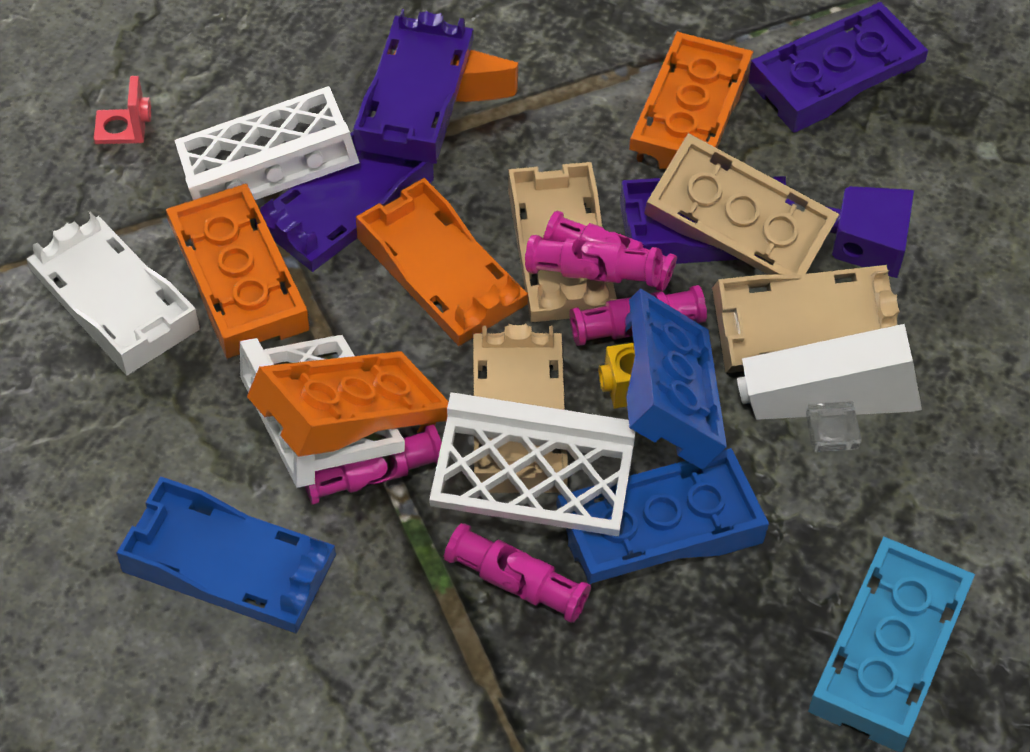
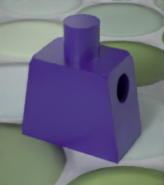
M855 186L845 188L840 209L827 207L839 214L829 232L835 234L832 251L833 257L862 268L887 265V270H889L888 276L898 278L906 249L914 190Z

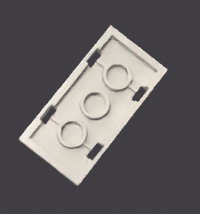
M89 212L90 220L81 227L74 221L69 224L66 223L59 230L53 231V239L45 248H42L38 243L33 244L34 254L26 259L29 269L116 365L126 375H129L199 331L196 308L171 282L147 267L99 216L95 217ZM114 248H117L120 253L118 254ZM55 277L62 282V288H59L54 283L53 279ZM164 299L170 304L169 306L163 302Z

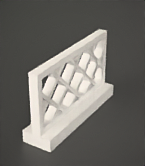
M329 86L175 140L186 175L185 179L193 200L246 183L254 199L257 200L359 163L349 129L342 118ZM327 103L319 114L308 112L310 108ZM286 119L280 128L269 126L273 121ZM299 122L310 124L304 133L293 131ZM242 132L247 133L241 142L230 140L233 135ZM260 136L271 138L265 147L253 144ZM208 146L202 155L188 153L190 150ZM221 150L232 152L225 161L215 159Z
M343 335L263 349L257 338L240 341V378L249 392L260 366H269L286 361L297 363L324 360L318 357V355L337 352L338 358L352 357L354 354ZM257 409L296 488L315 484V471L404 452L405 440L399 430L395 428L375 432L385 436L387 439L372 441L362 438L337 451L298 457L280 436L283 427L273 416L264 417Z
M450 393L447 407L448 417L430 494V506L619 536L636 431L629 428V420ZM455 433L474 435L483 446L462 458L453 446ZM509 441L521 443L529 454L509 465L497 449ZM554 449L567 450L576 461L556 473L543 456ZM490 454L501 471L481 483L469 466ZM601 456L622 459L620 470L605 480L599 476L590 464ZM451 457L455 463L448 467ZM536 461L548 476V479L528 490L516 473ZM583 469L596 486L576 498L563 480ZM461 471L474 487L461 496L442 493L445 481ZM509 479L521 496L509 503L496 502L488 491ZM615 484H617L616 495L610 489ZM555 486L568 503L556 511L545 510L535 498ZM602 493L613 507L612 519L591 517L583 505Z

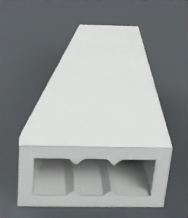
M904 324L742 358L745 376L737 378L742 403H751L756 420L900 413L922 410L913 359Z

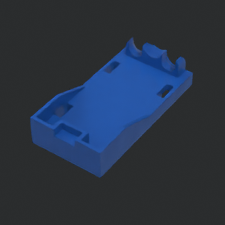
M640 288L629 299L630 312L625 318L626 331L632 326L635 351L626 396L629 428L653 442L658 441L660 438L667 440L676 446L679 457L703 469L727 447L709 330Z
M732 448L723 450L703 469L688 461H682L629 476L619 536L566 528L568 546L572 551L574 561L581 563L587 577V583L591 584L679 558L721 556L762 544L769 522ZM617 484L610 488L615 495ZM594 486L572 491V493L577 498ZM602 493L583 505L591 517L612 519L613 507L605 497L604 501L594 502V499L604 497ZM562 494L557 496L556 506L559 509L568 503Z
M160 476L145 502L147 508L136 527L132 526L117 551L122 572L297 634L336 556L335 545L248 516L202 490ZM246 598L255 600L257 605L261 606L262 603L266 605L263 609L258 606L246 603L245 600Z

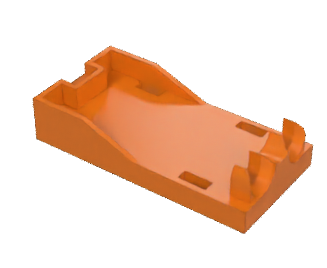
M677 32L630 138L629 150L637 152V161L642 162L644 154H647L657 159V167H660L659 169H667L688 133L718 148L730 115L736 107L748 79L753 51ZM674 64H675V65H676V68H675V71H674V73H673V72H671V70H672V68H673V66H674ZM732 79L737 80V83L732 82L731 87H729ZM648 116L653 118L651 126L647 125ZM710 133L716 134L715 137H710L709 142L707 141Z
M425 178L403 189L401 197L385 206L379 203L356 216L357 239L458 346L472 339L473 334L482 333L483 326H486L488 329L528 305V293L474 239L451 204ZM437 300L442 305L443 313L435 306L434 301Z
M247 183L166 209L168 222L196 282L212 327L227 359L240 355V341L257 338L259 342L277 336L280 337V340L310 331L308 310ZM254 218L258 223V230L253 231L250 220ZM190 239L195 250H193L192 246L187 247L185 241L188 242ZM281 282H284L288 294H283L280 286ZM219 303L224 315H222L221 311L216 312L213 305Z
M402 351L260 366L247 395L248 399L264 417L273 416L283 427L280 436L298 457L337 451L381 430L420 425L417 433L425 432L426 426L433 424L435 426L437 422L447 421L448 417L447 407L449 401Z

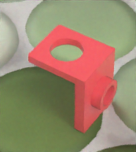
M130 76L128 109L97 110L94 131L95 144L144 143L145 122H151V102L149 97H143L139 76ZM113 120H122L128 124L124 131L116 134L109 133L104 129L106 124Z

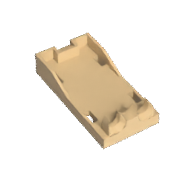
M689 133L649 197L645 208V215L672 230L720 248L768 275L806 274L839 216L835 211ZM788 198L806 209L802 212L796 209V205L793 204L791 206L785 203L786 199ZM679 213H681V214L685 215L686 217H688V218H690V219L696 221L697 224H695L694 222H692V221H690V220L684 218L683 216L679 215ZM756 254V255H758V256H760V257L766 259L767 261L773 263V265H771V264H769V263L763 261L762 259H760V258H758V257H756V256H754V255Z
M592 163L562 164V170L539 172L538 167L509 169L508 194L525 291L528 293L530 321L570 319L569 312L572 308H579L580 310L605 306L607 301L616 300L614 284L612 282L590 280L587 278L563 277L561 272L540 270L537 273V285L531 286L530 279H532V274L535 273L528 272L525 267L526 246L530 236L539 235L543 238L549 219L557 210L563 212L564 218L585 226L592 223L602 227L599 198ZM584 203L586 208H591V213H586ZM523 208H525L526 219L520 218V212Z
M887 265L809 274L754 275L718 279L712 291L725 373L743 372L742 358L896 326L900 310L897 304V295L891 291ZM851 277L853 281L835 283V279ZM750 288H767V291L764 292H749Z
M526 323L524 325L509 324L505 326L504 332L487 334V327L483 326L482 334H473L474 396L565 410L562 333H553V325L549 326V333H534L531 330V326H527ZM549 365H553V370H558V378H550ZM482 366H487V379H478V371H482ZM474 436V451H475V450H477V449L479 448V445H482V444H481V443L479 442V440ZM512 441L497 449L509 465L529 454L521 443ZM561 449V453H552L551 451L543 456L556 473L568 466L567 450ZM490 454L474 463V474L481 483L501 471ZM536 461L516 473L528 490L548 479V476ZM566 478L565 480H563V482L565 483L566 486H567L568 478ZM509 479L488 491L489 493H519ZM554 486V487L550 488L549 490H547V491L544 492V493H560V492H559V490Z

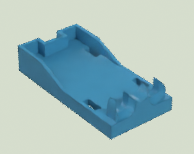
M883 536L813 694L808 712L839 726L845 723L869 734L870 740L897 752H903L975 574ZM872 576L881 579L875 595L870 593L871 588L868 587ZM945 607L955 610L951 621L945 620L944 624L939 622ZM838 655L846 658L840 674L835 673L836 668L833 667ZM912 687L921 690L922 692L917 703L906 704Z

